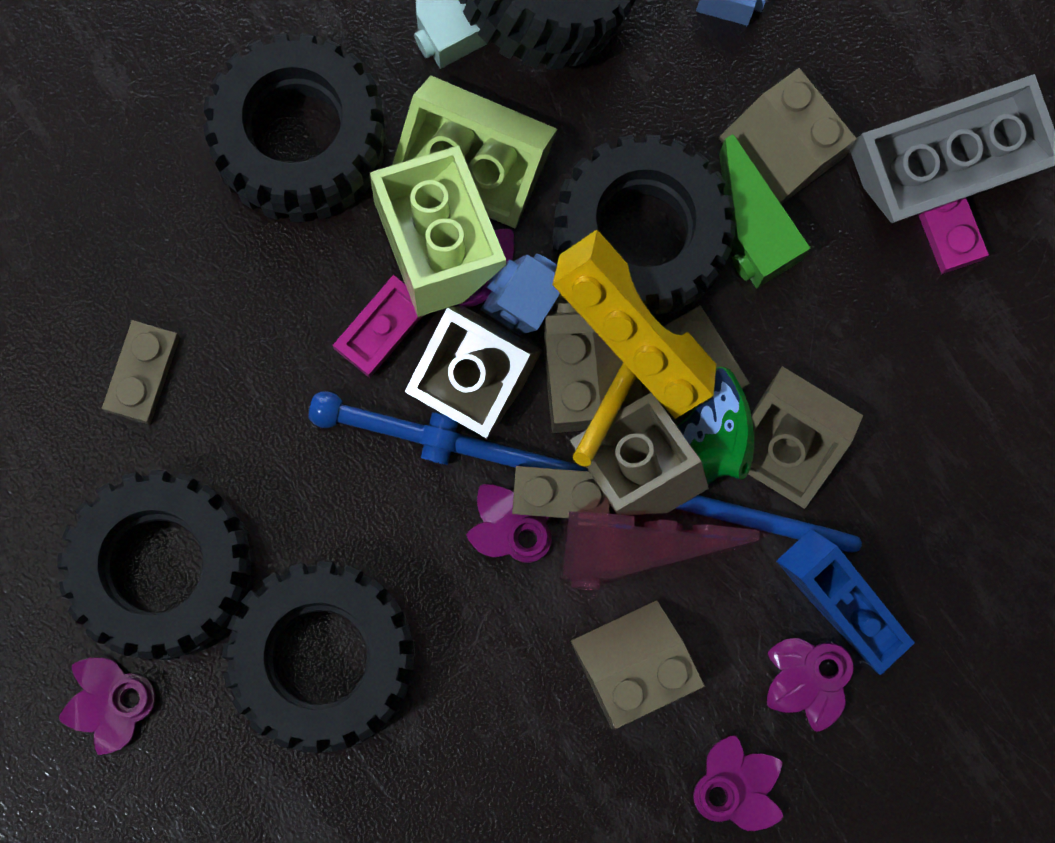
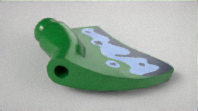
M718 367L716 368L714 396L697 405L693 412L677 425V428L702 461L708 485L724 475L743 480L749 473L754 455V427L745 394L733 372L729 368Z

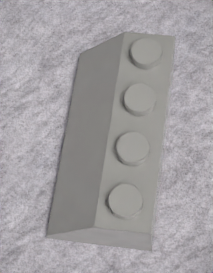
M1033 74L863 133L857 137L850 152L863 188L892 224L1054 167L1055 129L1036 76Z

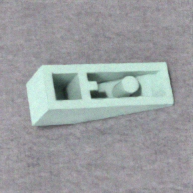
M416 0L418 32L414 33L415 40L425 58L433 56L440 69L487 44L478 35L479 27L476 24L471 26L463 13L466 4H460L458 0Z

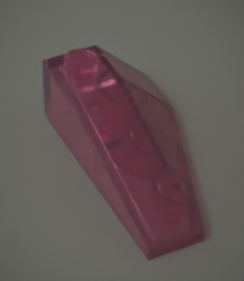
M569 511L564 524L561 579L571 580V588L600 590V582H612L751 546L759 541L760 531L715 525H693L692 530H683L682 524L670 520L644 522V527L634 526L635 516Z

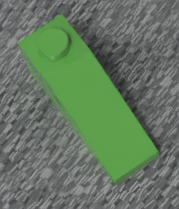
M734 134L725 138L719 153L722 178L726 182L724 195L732 196L735 208L730 218L736 223L735 237L731 243V251L734 254L732 262L738 274L745 281L750 279L757 289L801 262L810 250V247Z

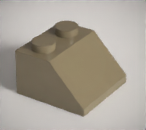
M800 68L763 93L719 137V140L724 143L725 138L734 134L780 204L844 159L857 140Z
M463 305L446 309L405 392L483 437L488 438L523 389L542 349Z
M544 332L543 348L552 433L587 430L623 361L596 332L546 335V332ZM637 377L619 411L643 397L641 381Z
M782 366L751 414L754 427V455L748 475L805 509L851 445L863 415Z
M652 393L618 411L591 465L586 467L618 516L668 513L709 489L702 461ZM586 430L570 439V443L575 451Z
M657 600L570 641L611 729H617L705 687L683 640Z

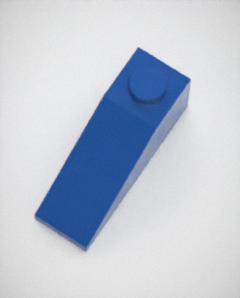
M810 529L776 561L808 600L879 675L883 674L915 643L838 546L814 530Z

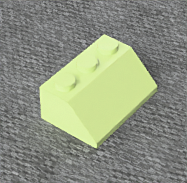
M430 76L412 97L392 165L459 145L488 217L516 228L543 170L557 129Z
M459 145L369 172L376 209L418 317L463 303L506 266V258Z

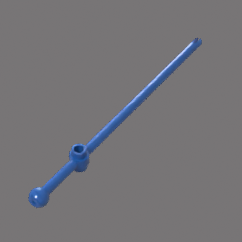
M330 391L316 393L312 398L309 409V420L320 428H330L338 422L424 445L421 459L448 465L451 452L514 468L516 466L588 471L586 467L579 464L456 433L459 422L439 413L432 412L429 426L344 405L339 396ZM697 495L675 508L797 540L812 529L837 545L840 550L846 552H857L862 547L860 538L852 534Z

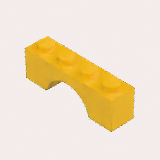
M595 230L559 255L552 285L675 419L714 396L716 363L688 331L682 335L674 334L664 328L653 317L634 287L627 262L598 230Z

